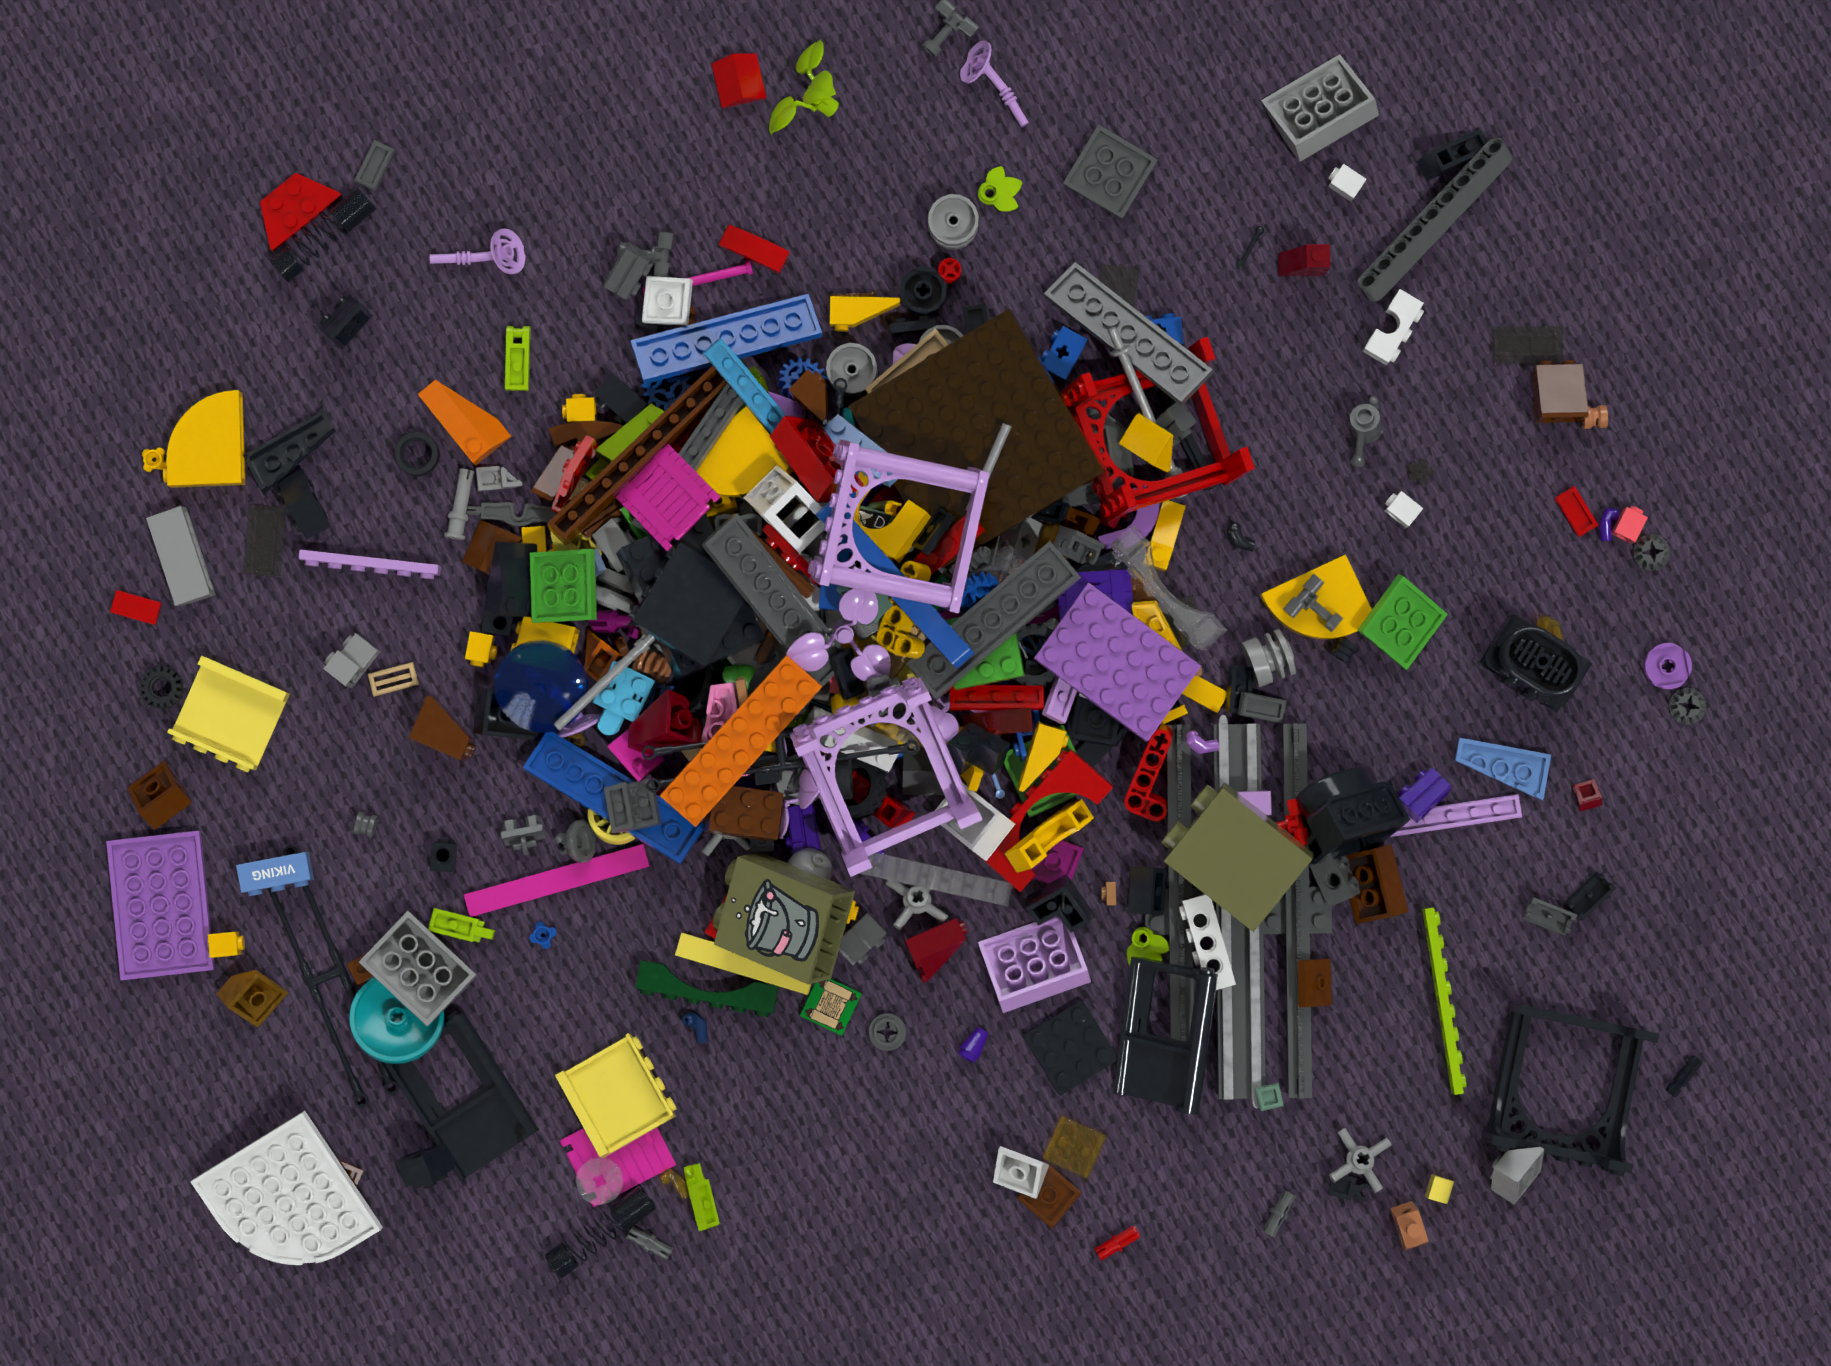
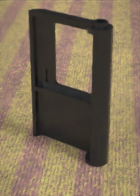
M1131 957L1113 1094H1124L1175 1106L1176 1111L1184 1114H1199L1218 974L1214 973V969L1207 967L1195 969L1145 957ZM1157 971L1196 980L1188 1042L1153 1035L1148 1032L1154 980Z
M455 1011L446 1017L448 1022L444 1024L439 1039L447 1034L453 1037L482 1082L483 1088L451 1110L445 1111L413 1061L400 1064L385 1063L436 1145L445 1142L455 1167L453 1171L459 1181H461L537 1132L539 1128L464 1012L459 1014L458 1011Z

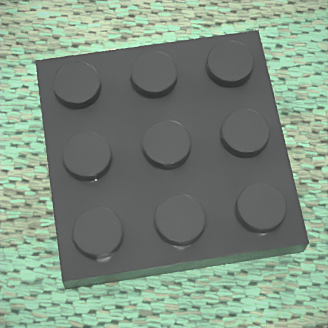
M1098 124L1063 185L1122 220L1158 159Z

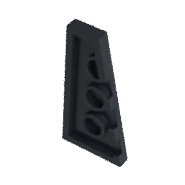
M324 410L243 455L263 494L269 491L336 432Z

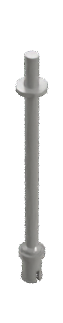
M1116 327L1109 328L1107 331L1115 347L1111 355L1119 357L1144 417L1157 424L1127 354L1131 346L1123 345ZM1172 458L1171 470L1166 472L1164 475L1165 479L1183 473L1181 468L1174 465Z

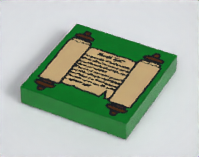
M832 979L816 982L800 1016L842 1036L862 993Z

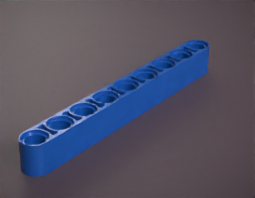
M830 501L816 513L824 524L827 516H831L832 507H829ZM846 512L844 518L849 519L850 515ZM853 520L852 532L854 542L859 553L867 563L882 572L905 577ZM842 534L840 536L843 538L841 543L844 544L847 542V535ZM890 596L956 669L975 654L931 604Z

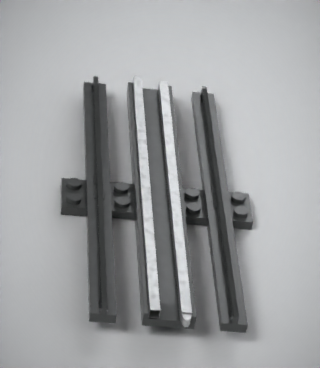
M1221 715L1218 724H1213V740L1217 739L1219 744V751H1213L1214 790L1218 791L1225 782L1236 792L1261 791L1260 724H1228L1226 716ZM1282 724L1284 820H1286L1285 815H1289L1286 801L1296 799L1299 792L1308 786L1307 724ZM1167 725L1173 733L1167 752L1168 832L1177 821L1187 828L1191 824L1190 747L1186 743V734L1190 732V725ZM1302 814V820H1303L1304 828H1307V831H1308V826H1307V823H1308V822L1306 821L1304 815ZM1308 864L1254 932L1212 900L1236 985L1216 990L1218 1099H1252L1253 1106L1259 1108L1255 1088L1266 1085L1263 934H1285L1288 1098H1312L1311 1007H1299L1297 961L1310 960V934L1332 933V906L1328 908L1319 887H1309ZM1168 865V888H1165L1164 915L1145 914V927L1150 928L1155 935H1169V963L1193 968V942L1189 943L1185 930L1189 929L1187 919L1182 920L1179 907L1183 906V900L1201 896L1204 893L1198 888H1192V883ZM1203 914L1195 915L1193 919L1194 925L1196 927H1203L1206 924V917ZM1216 960V971H1218L1220 965ZM1169 973L1170 1038L1188 1042L1194 1005V979Z

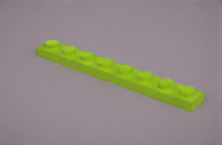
M1434 908L1422 909L1451 1093L1454 1095L1463 1094V1088L1466 1087V1078L1464 1073L1461 1074L1459 1065L1463 1064L1461 1051H1457L1456 1041H1459L1457 1027H1453L1452 1018H1455L1454 1005L1449 1003L1448 995H1451L1452 991L1450 982L1445 979V972L1448 971L1446 958H1442L1441 949L1444 948L1443 936L1438 935L1437 926L1440 925L1439 912H1435Z

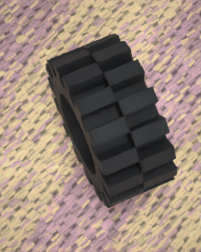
M161 666L151 668L148 673L143 675V680H140L141 687H139V691L142 692L141 697L152 707L159 709L171 708L182 698L184 682L181 680V676L173 669ZM159 679H166L171 686L170 692L164 697L157 696L153 689L155 682Z

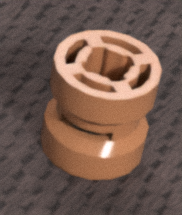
M1598 405L1596 408L1588 406L1589 417L1581 421L1582 429H1591L1593 426L1607 428L1608 411L1606 405Z

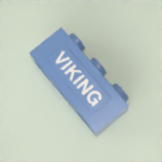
M309 852L236 865L241 893L248 892V896L262 894V889L271 888V892L285 890V885L293 883L295 888L307 886L309 880H314Z

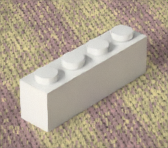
M813 705L804 724L808 726L815 723L816 718L825 714L831 716L833 713ZM863 726L844 741L839 751L849 754L888 748V746L898 745V741ZM840 727L841 730L833 731H835L838 735H841L845 732V728ZM823 735L820 738V743L833 747L836 744V739L830 735ZM882 754L857 759L889 772L898 754Z

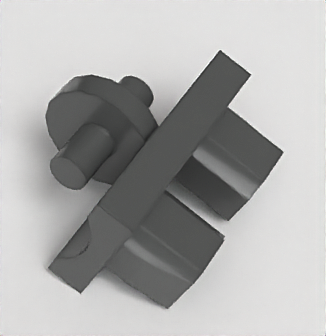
M537 815L526 817L527 827L519 829L516 820L504 821V831L501 832V839L504 841L505 846L513 845L514 851L523 849L524 855H529V848L537 846L536 840L546 839L545 830Z

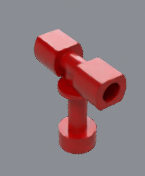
M1296 799L1287 800L1289 815H1285L1286 820L1276 823L1284 830L1288 829L1289 834L1293 833L1294 837L1303 845H1308L1306 840L1309 838L1307 828H1304L1303 813Z

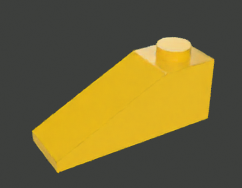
M830 296V327H835V331H848V327L858 326L900 306V298Z
M1169 500L1162 502L1143 565L1164 572L1167 570L1185 505Z
M1037 721L1017 788L1019 791L1024 792L1060 754L1061 749L1066 748L1068 736H1066L1065 729Z

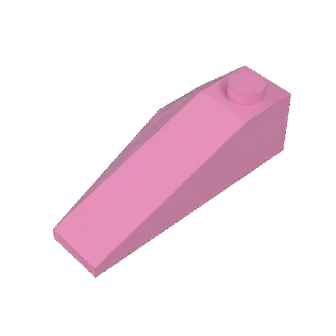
M735 682L710 686L706 710L707 718L702 735L703 742L709 741L740 707Z

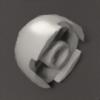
M813 848L801 849L793 854L787 862L801 870L811 872L828 880L832 878L830 859L820 850Z

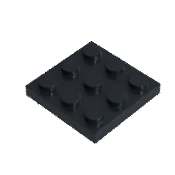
M1083 999L1023 1035L1059 1096L1110 1066L1118 1058Z

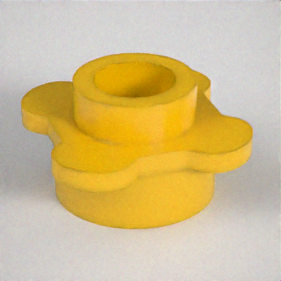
M145 449L142 452L143 468L145 471L151 472L153 469L163 470L166 468L163 457L165 454L164 449Z

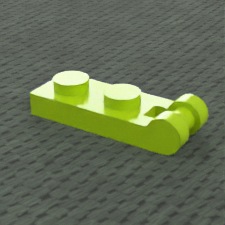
M507 326L506 391H529L530 326H523V329L514 328V326ZM514 338H522V344H515Z

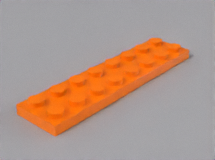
M786 654L660 794V797L696 827L822 688V685Z

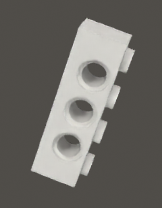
M1204 894L1183 900V906H1180L1179 910L1182 920L1187 919L1189 929L1185 930L1189 943L1194 942L1196 951L1192 952L1195 965L1206 967L1209 960L1216 959L1220 965L1218 971L1214 972L1218 974L1216 990L1236 985L1212 899ZM1203 914L1206 917V924L1203 927H1196L1194 925L1193 919L1195 915ZM1205 936H1209L1213 940V946L1209 950H1203L1200 946V940Z

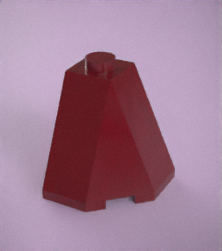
M667 690L629 725L628 748L642 753L646 745L654 747L665 745L677 746L701 742L702 725L698 718H693L688 708L690 703L687 698ZM646 749L644 753L652 754L654 752L652 749Z
M955 918L905 939L923 983L929 981L966 940L964 935L968 934L963 920L958 922V919Z

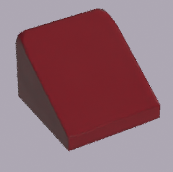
M1595 779L1572 785L1580 812L1602 806V796Z

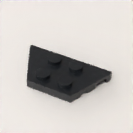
M1076 693L1066 720L1069 738L1075 741L1117 747L1129 729L1090 700L1079 696L1080 693Z

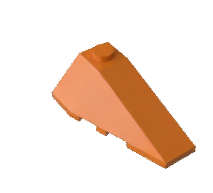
M434 380L418 393L419 397L475 465L512 437L496 417L437 380Z

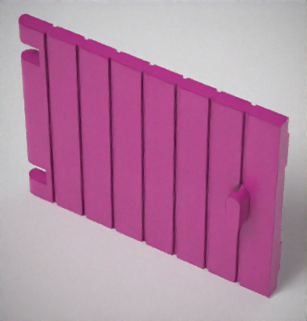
M667 444L620 491L616 498L664 549L669 551L673 547L670 541L673 538L679 541L710 509L707 504L710 499L716 502L720 496Z
M658 1127L605 1158L599 1157L584 1128L560 1140L562 1147L571 1144L573 1148L566 1155L586 1194L594 1191L597 1196L590 1200L593 1207L676 1165Z

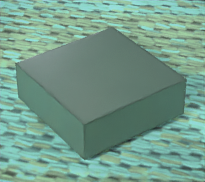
M1279 1083L1255 1088L1260 1111L1284 1106Z

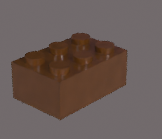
M732 786L705 816L703 832L770 842L778 840L783 793Z

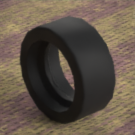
M419 431L409 432L402 436L396 443L394 450L395 461L399 468L408 475L416 477L431 473L438 465L440 458L439 447L435 440L426 433ZM419 440L428 445L431 456L426 465L415 468L406 463L404 450L409 443Z
M852 760L836 761L835 778L843 799H852Z

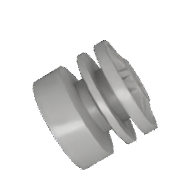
M1280 629L1273 631L1274 642L1269 633L1264 634V646L1261 645L1256 637L1241 643L1248 667L1254 668L1253 680L1258 688L1273 683V671H1276L1280 679L1285 678L1283 667H1285L1289 676L1296 674L1292 649Z

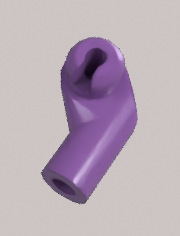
M1190 731L1186 734L1187 745L1196 753L1202 754L1219 751L1217 739L1204 741L1198 736L1196 731Z

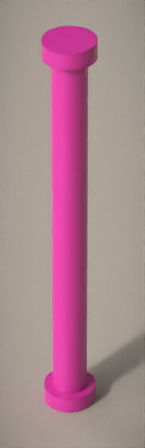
M746 261V264L689 277L688 279H692V286L746 273L751 275L753 271L750 261ZM642 286L643 293L645 295V286Z

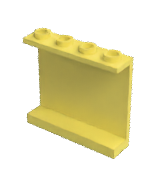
M201 656L198 665L201 667L173 729L169 728L167 733L173 735L172 740L185 745L187 741L194 744L193 749L206 754L208 750L215 753L214 758L227 763L228 760L236 762V768L245 772H249L250 769L257 770L290 694Z

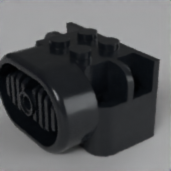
M1513 614L1505 619L1478 663L1502 678L1501 683L1510 689L1518 688L1522 691L1520 695L1531 702L1537 700L1556 713L1574 694L1592 665L1589 660L1578 654L1572 646Z
M1354 767L1320 778L1305 787L1296 797V801L1308 822L1307 826L1312 833L1306 842L1309 846L1318 844L1322 852L1312 861L1313 866L1380 846L1410 821L1392 786L1386 782L1374 784L1364 767Z

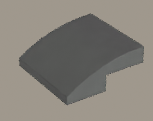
M650 778L629 784L623 782L604 788L612 833L628 832L662 824L656 792L652 793L647 789V782ZM654 781L649 784L652 789H655Z

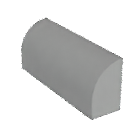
M179 506L146 518L175 606L190 604L214 596L215 592L187 508Z

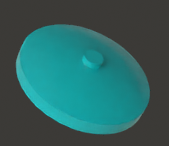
M374 977L361 987L352 1002L349 1018L350 1027L355 1041L370 1057L385 1063H406L420 1058L436 1044L444 1026V1011L426 1026Z

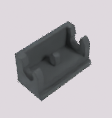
M1060 526L1053 544L1063 556L1083 565L1089 553H1092L1089 563L1095 564L1101 549H1104L1105 544L1077 530Z
M1530 897L1521 919L1565 936L1570 933L1571 923L1575 921L1577 914Z

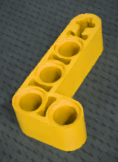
M907 561L900 570L905 577L927 582L930 580L931 570L926 564ZM890 597V602L893 606L883 616L876 636L877 644L899 656L913 659L920 658L924 653L925 645L920 638L910 634L914 622Z

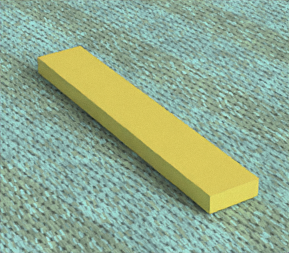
M681 933L675 953L676 956L799 993L809 994L811 984L803 983L718 947L712 941Z

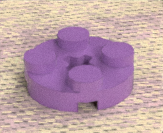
M1663 643L1655 646L1647 653L1644 661V672L1647 679L1653 686L1665 690L1680 687L1685 683L1692 671V662L1689 654L1674 643ZM1664 660H1668L1669 663L1674 665V668L1670 669V673L1662 669V665L1665 663Z

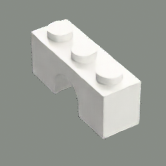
M1399 289L1386 310V313L1396 319V331L1386 334L1376 329L1362 352L1385 365L1390 361L1394 362L1401 351L1397 349L1401 341L1406 343L1412 333V330L1409 329L1412 322L1417 323L1424 311L1421 307L1424 303Z

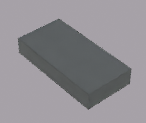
M373 140L354 182L376 192L396 150Z
M1241 692L1237 715L1282 723L1287 701Z

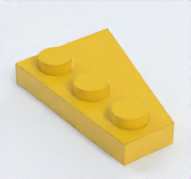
M1157 601L1133 602V616L1182 651Z

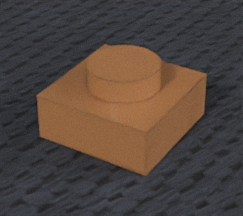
M1105 882V887H1101V901H1106L1107 906L1116 905V882Z

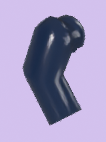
M689 1012L685 1014L682 1022L685 1026H689L696 1031V1043L708 1042L706 1021L696 1013Z

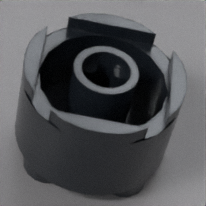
M917 267L910 271L902 279L900 285V298L904 308L909 313L918 317L936 314L943 307L946 300V283L942 276L936 270L929 267ZM922 287H925L926 292H929L925 294V297L920 296V293L917 292L921 291Z

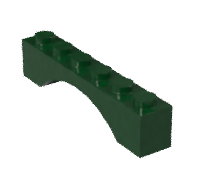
M641 960L635 988L640 989V994L654 996V992L663 993V998L677 1000V996L685 997L686 1002L692 1004H700L701 1000L709 1002V1007L722 1009L723 1005L732 1006V1011L745 1013L746 1009L755 1010L754 1015L768 1017L769 1013L774 1014L779 986L756 981L747 987L734 991H705L694 988L680 980L665 964Z

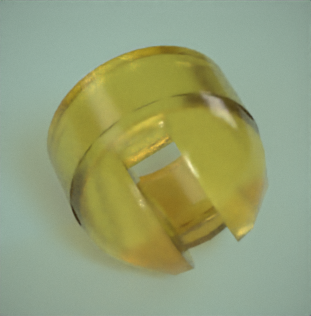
M578 732L567 737V741L569 742L570 737L575 739H582L581 744L574 742L571 743L579 748L584 747V743L586 742V740L584 738L585 736L582 733Z

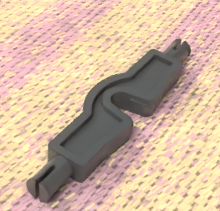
M512 502L482 503L481 506L467 505V510L476 511H466L467 515L481 516L483 520L505 521L509 525L516 527L528 526L534 522L548 523L557 513L551 510L552 506L527 503L524 505L523 515L516 517L515 505Z

